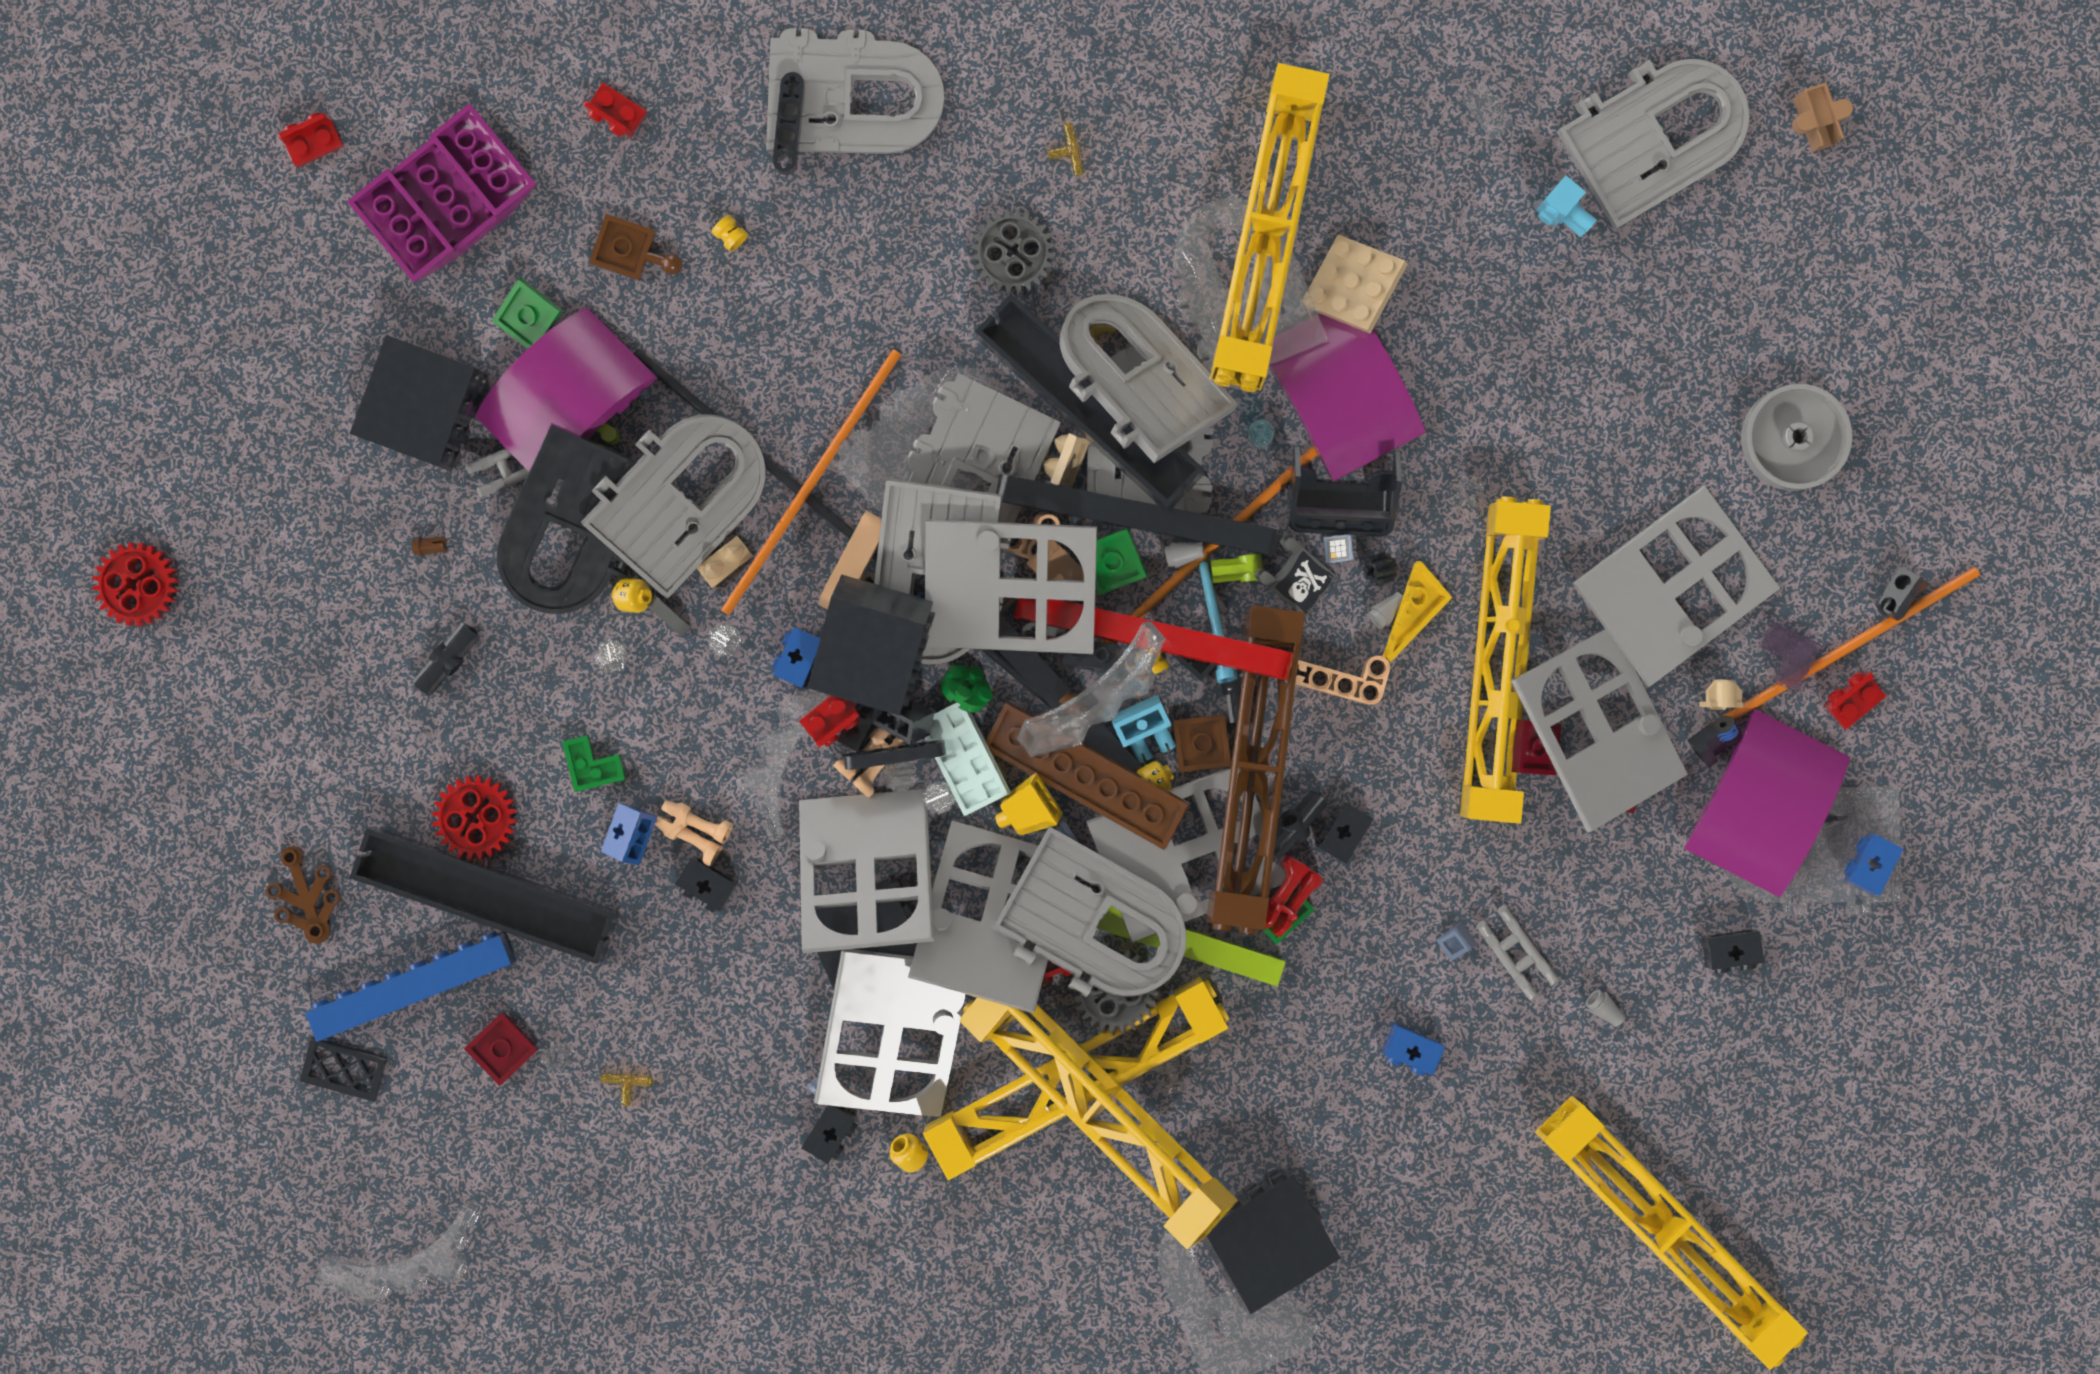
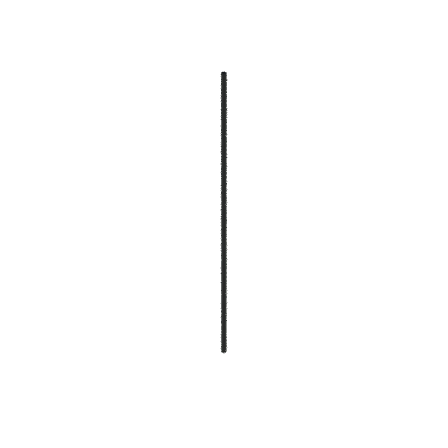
M639 348L633 353L659 380L701 415H717ZM762 453L765 469L797 495L802 485ZM810 493L805 502L848 539H851L855 530ZM878 549L876 550V552L874 553V555H873V557H872V559L875 560L876 562H877ZM915 581L914 591L924 593L925 589ZM980 649L1050 708V705L1038 695L1034 688L1021 677L1020 673L997 650Z

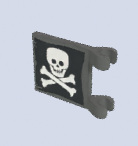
M1284 535L1280 540V544L1293 553L1275 578L1263 569H1258L1254 577L1271 589L1298 612H1305L1306 618L1337 576L1305 550L1295 539Z

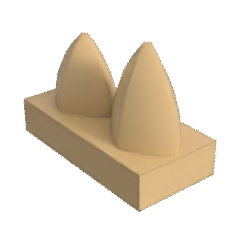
M1069 433L1054 439L1056 448L1061 454L1060 458L1043 460L1041 465L1045 473L1051 478V483L1072 488L1090 442L1083 436Z
M736 536L697 567V570L711 588H714L754 556L739 536Z

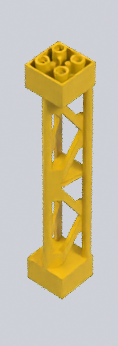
M1281 63L1277 64L1268 99L1266 120L1221 332L1209 380H1213L1216 385L1228 387L1232 384L1240 386V389L1243 391L1256 392V390L1261 391L1266 379L1330 75L1328 73ZM1274 114H1277L1272 133H1270ZM1306 121H1310L1311 126L1309 130L1308 140L1305 142ZM1280 134L1282 139L1266 208L1264 198L1270 159L1277 137ZM1292 138H1297V165L1285 203L1277 211ZM1258 189H1259L1257 209H1256V212H1254V207H1255V203H1256L1257 193H1258ZM1297 189L1291 220H1288L1287 216ZM1252 222V228L1255 232L1251 235V239L1245 255L1247 240ZM1289 229L1283 259L1280 263V236H1283ZM1255 253L1257 258L1241 328L1239 316L1244 282L1252 255ZM1271 256L1273 259L1271 288L1260 322L1252 331L1267 257ZM1234 307L1230 337H1227ZM1272 310L1265 345L1260 344L1270 311Z
M1201 976L1173 990L1174 994L1156 1003L1157 1006L1148 1007L1152 1016L1144 1014L1142 1016L1144 1021L1158 1014L1160 1018L1138 1058L1091 1055L1089 1053L1093 1049L1123 1034L1120 1028H1117L1115 1035H1112L1110 1029H1108L1105 1033H1101L1079 1046L1102 1068L1115 1069L1109 1075L1122 1086L1197 1044H1201L1227 1030L1226 1021L1230 1019L1221 1002L1215 1004L1213 998L1217 997L1209 980L1207 979L1203 982ZM1178 1005H1180L1192 1029L1158 1047ZM1139 1021L1135 1022L1136 1026L1141 1024ZM1130 1025L1126 1026V1032L1132 1029ZM1055 1059L1036 1068L1043 1077L1048 1075V1082L1054 1088L1057 1087L1061 1078ZM1025 1074L957 1112L953 1110L927 1124L923 1136L949 1181L1067 1115L1055 1103L1047 1106L1050 1098L1043 1091L1028 1118L978 1113L1033 1083ZM1098 1080L1094 1081L1103 1091L1108 1090ZM1085 1088L1089 1104L1096 1100V1098ZM962 1126L1004 1131L973 1147Z
M976 998L975 1001L971 1000L963 1008L964 1014L959 1021L980 1042L991 1039L1170 1218L1164 1227L1186 1249L1203 1240L1238 1201L1038 1004L1036 1005L1035 1012L1031 1014L1051 1033L1049 1036L1022 1010L981 998ZM1017 1019L1032 1035L1006 1031V1029ZM1015 1047L1054 1056L1066 1099ZM1085 1067L1108 1090L1103 1091L1082 1068ZM1085 1088L1097 1099L1091 1108H1089ZM1114 1097L1141 1122L1140 1126L1113 1101ZM1106 1108L1121 1124L1094 1119ZM1105 1137L1143 1146L1147 1149L1159 1192ZM1176 1157L1202 1183V1185L1199 1186L1174 1161V1158ZM1176 1178L1192 1193L1183 1204H1181Z
M1571 1095L1535 1131L1769 1370L1781 1365L1786 1358L1785 1355L1792 1348L1795 1349L1804 1342L1808 1332L1576 1098ZM1600 1133L1623 1157L1596 1135ZM1598 1150L1610 1155L1636 1177L1654 1200L1655 1205L1651 1206L1612 1167ZM1574 1157L1591 1175V1177L1573 1160ZM1589 1159L1644 1213V1216L1638 1215L1616 1196L1592 1168ZM1659 1194H1661L1684 1219L1676 1216L1673 1217L1671 1210L1668 1208V1206L1665 1204V1202L1662 1200ZM1633 1220H1635L1639 1225L1646 1229L1650 1234H1654V1238L1657 1244ZM1692 1226L1714 1249H1712L1708 1244H1706L1689 1228ZM1686 1241L1696 1243L1727 1269L1743 1290L1744 1295L1740 1296ZM1678 1249L1733 1303L1732 1307L1728 1306L1704 1285L1681 1258ZM1665 1251L1673 1257L1686 1274L1666 1255ZM1749 1286H1751L1766 1301L1762 1306L1761 1302ZM1724 1312H1726L1739 1324L1743 1325L1740 1328H1738L1737 1325Z

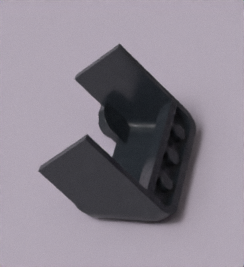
M1295 446L1290 478L1289 527L1299 533L1351 534L1377 537L1390 534L1394 528L1403 482L1401 452L1395 451L1392 470L1375 471L1370 475L1368 484L1317 482L1316 471L1311 467L1301 466L1300 447Z

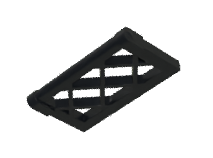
M311 1037L300 1082L375 1102L388 1057L325 1040L316 1042L315 1037ZM318 1047L329 1049L331 1054L320 1060L316 1052ZM338 1052L354 1056L356 1061L345 1067ZM334 1056L341 1069L329 1076L322 1061ZM363 1059L377 1063L374 1072L370 1073ZM359 1063L366 1076L354 1083L347 1068ZM318 1065L325 1079L311 1076L312 1067ZM343 1072L350 1085L347 1086L333 1082L331 1077ZM368 1078L371 1084L370 1092L358 1089L356 1084Z

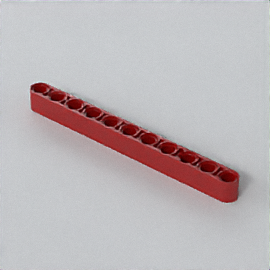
M1018 598L1013 617L1028 622H1036V599ZM1047 599V625L1070 631L1078 622L1084 605ZM1095 608L1094 637L1288 680L1294 654L1291 652Z

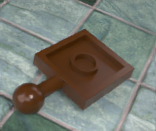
M605 214L589 261L590 265L637 281L641 280L646 262L662 266L664 272L669 275H675L682 269V260L679 256L675 254L662 256L650 252L657 233L655 230Z

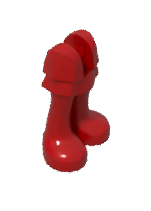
M1287 855L1281 861L1282 868L1287 872L1286 877L1279 890L1268 902L1265 928L1272 926V933L1279 937L1298 918L1296 914L1304 901L1315 889L1320 888L1324 882V879L1319 874L1311 871L1308 866ZM1300 882V885L1296 893L1294 894L1288 905L1284 906L1287 899Z

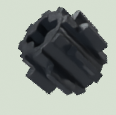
M1385 552L1367 557L1368 560L1364 562L1365 566L1363 567L1366 580H1369L1372 584L1375 583L1376 586L1394 580L1393 577H1396L1398 570L1395 558H1392L1390 554L1386 555Z

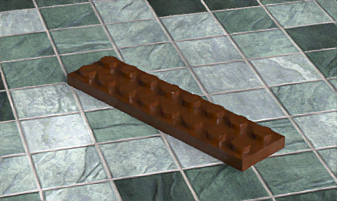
M1009 701L1004 704L986 740L991 753L1030 775L1037 773L1042 782L1163 850L1168 847L1190 805L1188 801Z

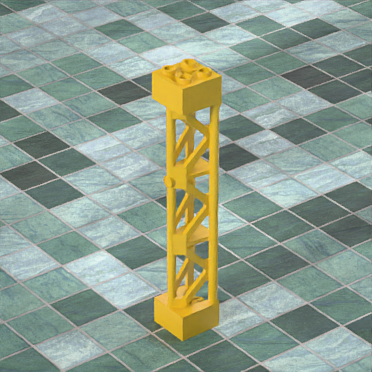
M1501 497V499H1497L1496 502L1490 504L1488 509L1485 559L1460 816L1468 819L1520 824L1522 820L1524 792L1515 790L1517 773L1511 771L1516 720H1522L1523 704L1515 688L1514 692H1511V680L1513 677L1516 634H1519L1514 679L1527 671L1539 540L1548 538L1551 506L1543 505V500L1528 499L1527 502L1517 503V498ZM1505 536L1492 565L1495 537ZM1509 548L1514 549L1509 606H1503L1497 576ZM1524 550H1527L1522 587V605L1519 607ZM1490 591L1496 612L1494 617H1487ZM1487 622L1495 623L1485 647ZM1500 633H1506L1501 691H1498L1494 688L1489 660ZM1482 674L1489 701L1480 700ZM1479 705L1488 706L1477 731ZM1492 717H1498L1493 775H1487L1481 745ZM1509 718H1510V719H1511V723H1510V730H1509V737H1508V748H1507V758H1506V776H1503V773H1504V762H1505V752H1506V741H1507V730H1508V720H1509ZM1474 758L1476 759L1480 784L1483 787L1472 786Z

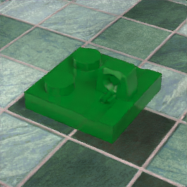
M522 278L517 280L492 319V322L528 349L552 329L563 310Z
M1129 527L1097 539L1096 590L1098 595L1148 576Z

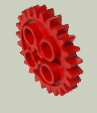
M128 542V547L119 544L118 552L111 549L108 550L111 558L101 557L105 565L103 567H95L101 572L100 576H92V579L99 581V585L92 587V590L100 592L94 599L104 602L99 609H109L107 617H116V623H123L125 621L126 626H133L136 623L137 626L143 627L145 621L147 624H154V617L163 619L161 611L171 612L172 610L167 604L169 602H177L172 597V593L180 592L179 589L173 587V584L180 582V579L173 578L172 576L178 569L169 568L173 562L172 559L163 560L166 552H156V546L150 545L147 548V544L139 542L138 546L136 543ZM139 560H141L143 563V568L138 573L136 571L135 565ZM153 570L155 571V573L152 576L147 577L152 573ZM119 575L122 583L117 588L115 586V578ZM156 581L158 590L153 594L151 592V584ZM122 592H125L122 594L120 599H118V595ZM133 596L137 600V605L134 609L130 607V599Z
M471 775L466 776L465 783L461 778L456 779L457 787L452 784L446 785L449 793L440 792L439 795L444 800L434 802L440 808L439 811L432 812V815L439 817L438 821L432 823V826H440V830L435 833V836L443 835L445 838L440 844L450 843L448 852L451 853L458 849L459 858L463 857L466 852L468 860L474 859L476 853L479 860L485 859V851L490 857L494 856V848L499 851L504 850L501 842H511L507 834L516 833L511 824L519 822V820L512 818V814L518 812V809H511L510 807L515 802V799L507 800L506 796L510 791L504 790L501 792V782L492 786L493 778L491 777L487 778L484 783L482 775H477L475 782ZM471 792L475 793L478 798L475 806H471L467 801V797ZM489 798V803L480 811L485 799ZM492 807L496 808L499 813V817L495 822L488 816V812ZM479 812L477 815L479 822L471 823L473 820L471 813ZM456 813L462 818L460 827H455L452 823V817ZM469 826V828H468L467 831H466L465 836L462 837V836H461L462 831ZM477 828L483 832V840L480 843L476 842L473 838V833Z

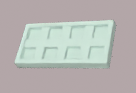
M955 703L934 714L931 735L925 739L926 741H945L946 755L935 757L963 815L966 816L1010 794L1011 791L972 713L959 709L960 704Z

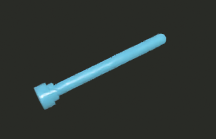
M1202 561L1199 564V570L1213 635L1224 637L1209 563ZM1217 666L1218 670L1215 673L1218 683H1228L1238 679L1236 669Z

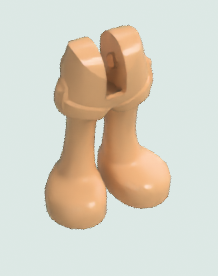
M879 727L870 733L869 737L871 740L862 751L906 745V742L896 737L892 740L891 745H888L885 740L892 734ZM837 760L833 765L850 781L860 770H846L843 760ZM885 765L868 767L862 775L854 780L853 784L865 796L871 797L874 793V779Z
M665 801L661 809L672 817H676V819L672 822L670 819L657 815L655 826L663 831L664 836L671 840H675L678 837L696 846L703 853V863L711 867L718 858L723 846L686 828L687 825L709 834L716 841L724 844L732 831L733 824L726 820L720 824L708 822L691 813V808L686 804Z

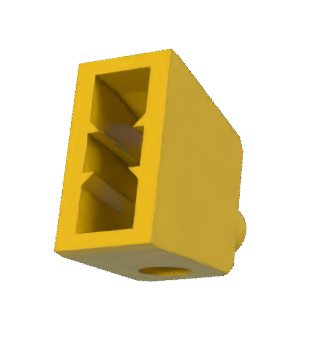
M1035 773L1004 797L1000 805L1002 812L996 814L995 819L1000 828L1003 829L1012 825L1019 835H1024L1057 825L1063 812L1038 774Z

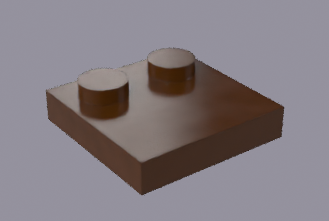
M1225 714L1173 720L1179 772L1229 767L1232 765Z

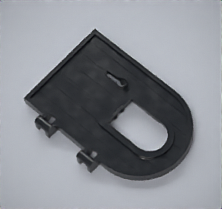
M553 423L550 424L501 532L497 546V567L500 578L506 589L516 600L533 610L543 613H570L593 602L606 588L612 574L622 579L626 578L629 565L582 525L581 521L601 501L592 492L595 486L605 476L614 484H617L638 461ZM558 480H563L556 494V503H547L546 500L552 496ZM609 487L603 495L611 501L617 493ZM551 521L561 525L564 529L570 528L573 533L584 535L585 538L566 579L557 586L546 587L533 579L530 565ZM612 557L620 561L617 568L609 565Z

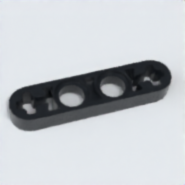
M796 72L785 74L780 83L772 160L776 171L782 175L792 174L798 164L805 83L802 76ZM792 80H796L797 85H800L794 88L795 98L790 97L791 91L789 86H787V84L792 83ZM787 105H795L798 109L797 114L793 117H786L783 114L784 108ZM785 130H791L795 133V138L790 143L781 141V134ZM783 149L788 150L787 156L791 162L786 165V168H782L781 163H779V161L784 159Z
M933 740L913 743L911 745L906 744L848 753L843 755L844 768L846 770L944 756L946 755L945 741Z

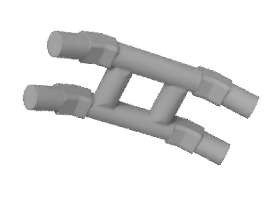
M506 448L465 465L467 472L471 474L497 464L503 477L478 487L477 493L479 497L500 492L511 485L525 480L529 471L524 468L512 474L506 459L513 457V455Z
M1503 905L1498 908V913L1512 932L1510 936L1499 942L1485 921H1480L1476 927L1518 987L1530 1001H1533L1539 995L1521 973L1534 963L1551 986L1557 984L1560 979L1533 945L1507 906ZM1519 942L1528 955L1515 964L1506 951Z

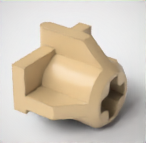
M1714 680L1706 690V702H1699V707H1710L1711 710H1725L1727 707L1743 708L1742 690L1734 680Z

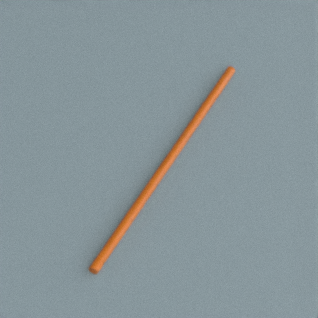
M894 349L891 351L721 608V611L730 616L901 357L899 352Z
M1313 446L1300 457L1301 466H1307L1318 456ZM1292 465L1233 520L1246 522L1290 481ZM1207 543L1203 547L1205 557L1183 565L1129 616L1143 618L1219 546ZM1103 639V640L1101 641V642H1104V643H1111V644L1116 643L1115 641H1111V640H1107V639Z
M1975 567L1971 568L1912 603L1901 620L1897 621L1888 617L1744 702L1743 708H1734L1722 716H1731L1735 721L1979 577V571Z

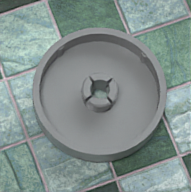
M1808 384L1786 385L1762 396L1748 411L1741 430L1742 452L1750 469L1766 484L1788 491L1809 489L1830 480L1845 464L1852 446L1851 423L1844 407L1827 391ZM1793 431L1798 432L1801 436L1799 444L1794 443Z

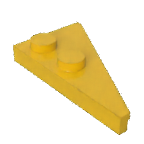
M1416 561L1413 565L1383 657L1389 662L1393 661L1452 598L1421 561Z

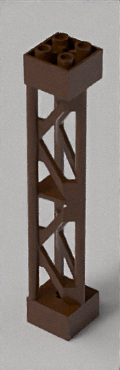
M1252 605L1245 614L1242 641L1281 650L1280 648L1291 649L1294 657L1287 683H1285V680L1277 679L1279 706L1269 740L1264 747H1261L1269 677L1259 675L1251 743H1249L1248 733L1256 674L1243 671L1216 889L1209 893L1206 923H1212V929L1231 931V926L1238 927V932L1255 935H1257L1258 930H1265L1305 612ZM1279 730H1281L1277 766H1269ZM1265 773H1276L1271 810H1269L1268 778ZM1244 792L1235 868L1233 869L1232 858L1240 796ZM1258 793L1261 799L1262 836L1253 865L1245 873L1254 794ZM1263 857H1265L1260 897L1249 896L1250 892L1254 889ZM1223 882H1224V887H1225L1226 892H1222V890H1223Z

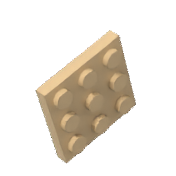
M1337 235L1301 304L1310 310L1371 334L1408 264L1405 260Z

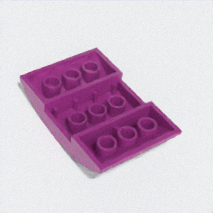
M470 103L430 134L429 137L431 139L394 169L391 171L386 169L347 201L413 283L436 272L466 252L505 220L536 186V183Z
M586 307L563 320L532 344L496 382L480 405L475 417L529 471L551 423L589 439L616 412L621 414L657 377Z
M1318 314L1274 337L1269 368L1308 433V438L1332 482L1426 433L1416 407L1398 371L1374 330L1369 334L1323 314Z
M1753 709L1742 731L1741 740L1735 745L1730 755L1732 757L1709 802H1706L1683 849L1777 897H1781L1803 863L1828 816L1845 776L1850 757Z

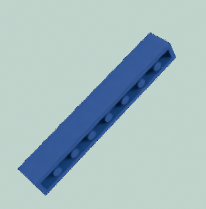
M494 931L482 936L483 942L473 945V942L469 941L457 946L458 952L449 955L448 950L434 955V961L425 965L424 960L409 965L410 971L401 974L400 970L384 975L386 981L377 984L374 979L360 985L361 991L353 993L349 989L337 994L338 1000L329 1003L327 999L312 1004L313 1010L305 1014L316 1042L517 962L506 933L497 935V932Z

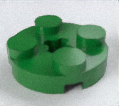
M951 665L944 673L940 682L941 690L946 699L950 702L956 701L960 704L958 708L966 712H979L993 696L990 685L984 678V672L976 666L970 668L965 665Z

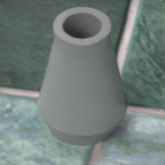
M1202 542L1171 543L1170 546H1165L1169 567L1175 566V568H1178L1198 558L1205 557Z
M1396 592L1371 607L1368 617L1379 629L1385 626L1389 627L1397 615L1403 595Z
M1596 990L1586 1000V1006L1590 1013L1611 1023L1614 1027L1619 1026L1624 1021L1625 1014L1620 1011L1607 992Z

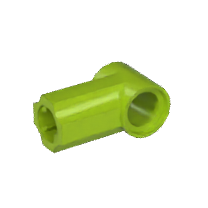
M1261 554L1242 555L1234 559L1210 561L1213 583L1259 581L1254 575L1258 569H1263Z

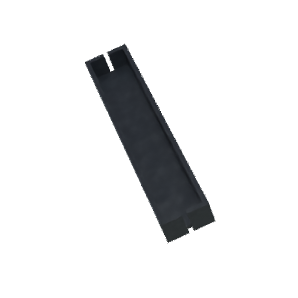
M1012 294L995 309L997 320L1000 321L998 324H996L995 317L990 315L975 330L977 340L1167 513L1184 497V490L1188 492L1204 476V468L1181 447L1173 450L1155 463L1134 441L1127 448H1123L1111 434L1114 425L1117 424L1116 420L1093 395L1085 402H1082L1069 388L1072 379L1076 376L1069 369L1062 356L1060 338ZM1087 379L1081 385L1084 388H1087L1092 383L1089 379ZM1128 425V427L1122 431L1126 435H1128L1129 433L1134 431V429L1130 425Z
M378 827L366 828L359 851H371L370 855L362 854L356 856L349 877L350 879L596 964L604 961L611 938L607 936L613 934L620 915L618 910L491 866L468 860L465 857L459 858L456 854Z

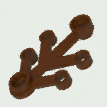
M287 847L281 853V861L286 867H289L298 895L285 889L278 882L270 883L266 887V895L272 899L280 898L303 909L307 919L293 914L292 910L288 907L278 908L274 913V918L279 923L287 922L304 930V935L309 942L314 944L323 943L331 934L328 920L335 906L341 901V893L334 889L325 892L323 896L325 904L319 915L315 905L327 880L332 877L333 870L328 865L317 867L315 870L316 879L309 891L301 868L304 853L299 847ZM289 852L294 854V860L292 862L288 861L287 855ZM322 868L327 870L326 878L320 875ZM273 886H276L278 888L277 895H274L271 892V888ZM330 893L336 895L335 902L329 900ZM282 910H284L287 913V918L285 920H283L280 917V912ZM315 926L319 927L320 934L318 936L313 933V928Z

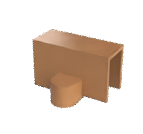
M1826 82L1805 89L1794 98L1799 115L1793 120L1792 128L1798 134H1806L1812 153L1833 146L1844 138L1839 122L1851 115L1853 106L1850 101L1841 99L1833 102Z
M1049 540L1048 579L1084 581L1083 569L1054 540ZM1037 552L1026 563L1036 575Z

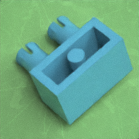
M1566 175L1536 209L1539 213V219L1545 224H1552L1556 227L1559 223H1564L1580 238L1597 221L1596 218L1579 205L1581 203L1579 200L1586 192Z
M1158 694L1111 715L1112 724L1123 747L1130 745L1139 763L1144 762L1142 753L1146 760L1152 758V753H1150L1144 740L1145 737L1153 734L1161 752L1168 751L1165 743L1168 744L1170 750L1176 746L1167 728L1171 726V722Z

